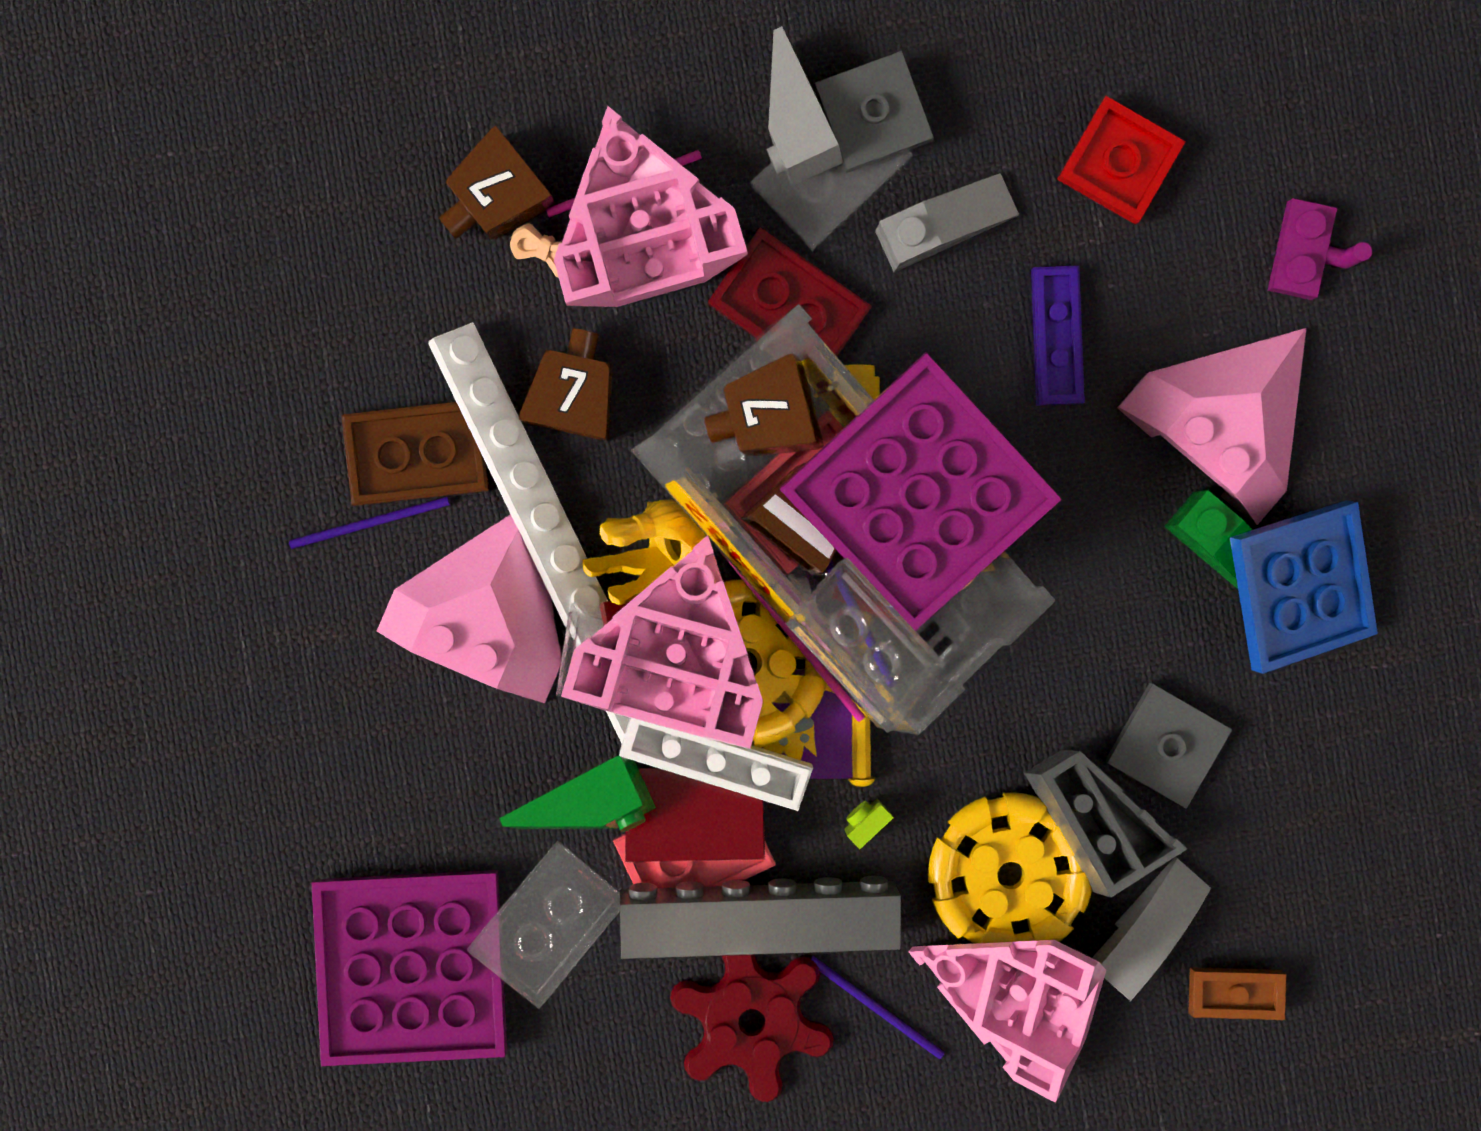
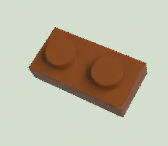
M1190 967L1188 1013L1193 1018L1285 1020L1286 974L1282 970Z

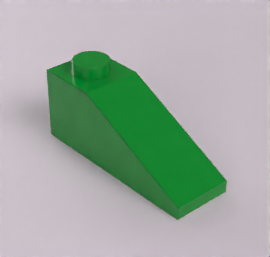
M1209 490L1193 492L1164 527L1238 589L1230 537L1251 531L1252 529Z
M618 755L499 819L503 827L516 829L619 828L620 832H624L646 821L644 814L655 809L656 806L636 762Z

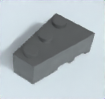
M1060 750L1024 772L1037 797L1045 804L1046 810L1056 826L1060 828L1074 853L1075 860L1082 872H1085L1094 893L1113 897L1187 850L1179 840L1172 838L1162 829L1146 810L1140 809L1122 792L1123 790L1081 751Z

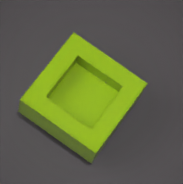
M878 798L871 804L863 801L847 816L846 820L850 824L844 830L847 837L861 849L893 819V816Z

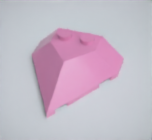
M607 106L602 120L603 127L596 147L592 149L569 214L570 221L562 244L559 243L554 257L566 305L623 306L704 283L748 255L735 208L723 198L719 199L699 183L697 177L645 135L637 133L622 121V117Z
M1306 328L1146 373L1117 408L1150 437L1161 435L1225 490L1220 497L1254 526H1257L1287 491Z
M511 514L397 587L392 594L377 629V632L414 654L496 689L542 703L546 702L563 663L551 596Z
M707 535L693 547L694 549L676 565L671 566L616 613L612 617L613 619L574 650L561 697L618 715L750 749L763 699Z
M1056 940L912 947L908 951L919 966L923 963L929 966L935 976L941 981L937 988L983 1044L991 1042L1006 1060L1003 1068L1015 1082L1056 1103L1088 1035L1106 974V969L1100 962Z

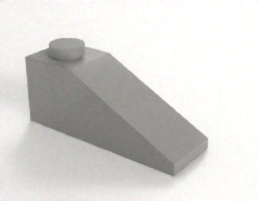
M781 26L775 29L773 33L768 130L774 146L766 150L776 173L779 175L786 171L792 186H795L843 163L839 144Z
M999 173L925 200L879 222L875 232L895 273L1017 217L1019 213L1002 175Z

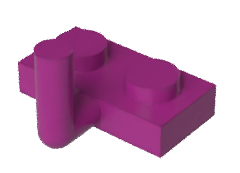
M1292 198L1286 204L1267 291L1308 300L1318 298L1325 264L1340 268H1351L1369 259L1372 255V248L1366 242H1360L1348 249L1329 246L1337 208Z

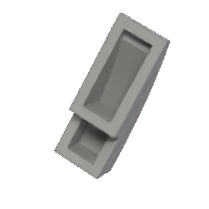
M1174 857L1120 917L1115 923L1118 929L1092 957L1099 961L1106 969L1104 978L1130 1001H1132L1170 954L1211 889L1177 857Z

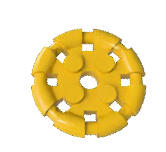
M742 579L726 581L724 585L745 648L753 653L757 659V669L754 676L763 699V704L751 745L764 746L791 735L796 731L794 726L803 718L809 719L822 699L826 682L789 636L786 638L775 626L777 624L776 620ZM767 583L793 612L796 608L793 607L792 597L786 594L780 587ZM744 602L756 603L755 615L742 616V604ZM797 610L796 616L827 650L824 635L815 617L809 618L804 612ZM796 659H805V676L792 675L796 669ZM781 694L790 703L783 712L777 710L772 704Z
M1016 792L1003 793V797L991 800L982 797L955 813L948 821L950 826L941 839L937 837L932 848L928 867V882L933 883L936 895L932 902L942 922L958 939L963 936L974 944L1056 940L1060 942L1074 929L1071 924L1080 911L1085 912L1092 892L1089 880L1075 860L1074 853L1060 828L1056 826L1046 810L1047 807L1038 797ZM1006 815L1008 827L993 830L991 818ZM1037 822L1048 828L1041 840L1029 833ZM965 835L977 842L968 856L957 850ZM1067 856L1070 869L1057 872L1054 858ZM1007 862L1018 863L1022 869L1020 880L1012 886L1002 885L998 881V871ZM963 876L966 890L954 893L951 880ZM1053 893L1064 899L1056 914L1046 909L1053 900ZM978 908L989 917L983 927L972 921V917ZM1027 919L1029 931L1014 934L1011 921Z

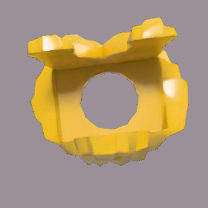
M673 499L648 501L647 507L642 514L634 515L630 518H606V521L600 525L599 534L607 545L618 547L628 546L636 541L649 538V548L627 551L617 555L583 559V571L588 577H597L604 573L610 574L620 571L632 575H640L636 581L608 587L609 599L612 603L623 605L639 595L671 566L676 565L708 534L678 501Z

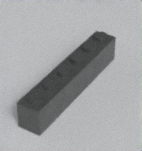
M866 876L861 878L860 882H842L838 878L822 877L816 879L814 883L796 884L794 880L783 878L771 880L768 882V885H750L749 882L743 880H729L722 883V886L704 887L700 882L686 881L678 883L676 888H657L652 883H636L631 885L629 889H620L621 959L900 950L901 895L894 881H888L887 878L882 876Z

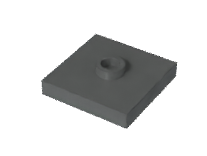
M902 51L815 82L814 84L823 113L839 144L842 164L846 173L933 141L932 131Z
M1149 683L1104 762L1187 809L1232 729L1158 686Z

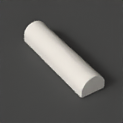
M633 718L629 719L619 756L796 811L799 810L813 770L811 763L751 745L750 749Z

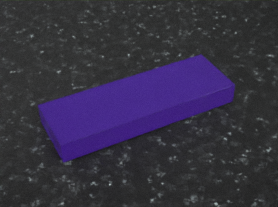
M1079 266L1034 267L1031 269L1036 406L1083 404L1085 399Z

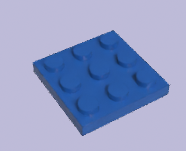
M1345 500L1230 537L1252 671L1264 674L1378 634L1358 502Z

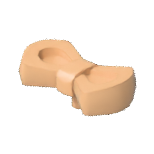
M530 223L517 228L513 232L510 242L514 257L516 259L536 257L546 261L555 276L558 277L554 257L559 243L562 244V241H555L553 236H542Z

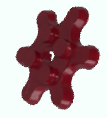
M755 954L723 955L725 973L718 983L705 986L693 980H683L678 982L671 991L670 1000L675 1010L682 1014L696 1017L704 1028L702 1041L686 1054L684 1060L685 1071L692 1079L704 1081L713 1077L722 1066L737 1065L748 1076L751 1095L758 1101L771 1102L782 1091L779 1064L785 1055L790 1052L799 1051L811 1057H821L830 1052L833 1046L834 1039L832 1031L828 1026L808 1020L800 1009L802 996L818 983L820 971L817 964L806 956L796 957L791 960L782 971L767 972L758 965ZM756 1009L764 1015L765 1024L756 1031L746 1032L739 1023V1017L746 1010Z

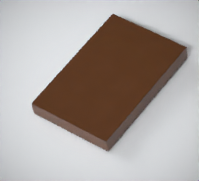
M457 402L341 415L352 506L490 491L488 466Z

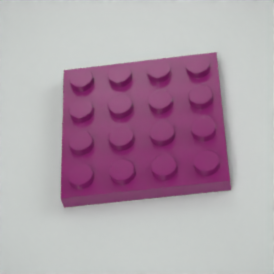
M926 352L780 487V491L914 632L1062 500Z
M498 870L315 879L312 882L321 1066L506 1056L507 1034Z

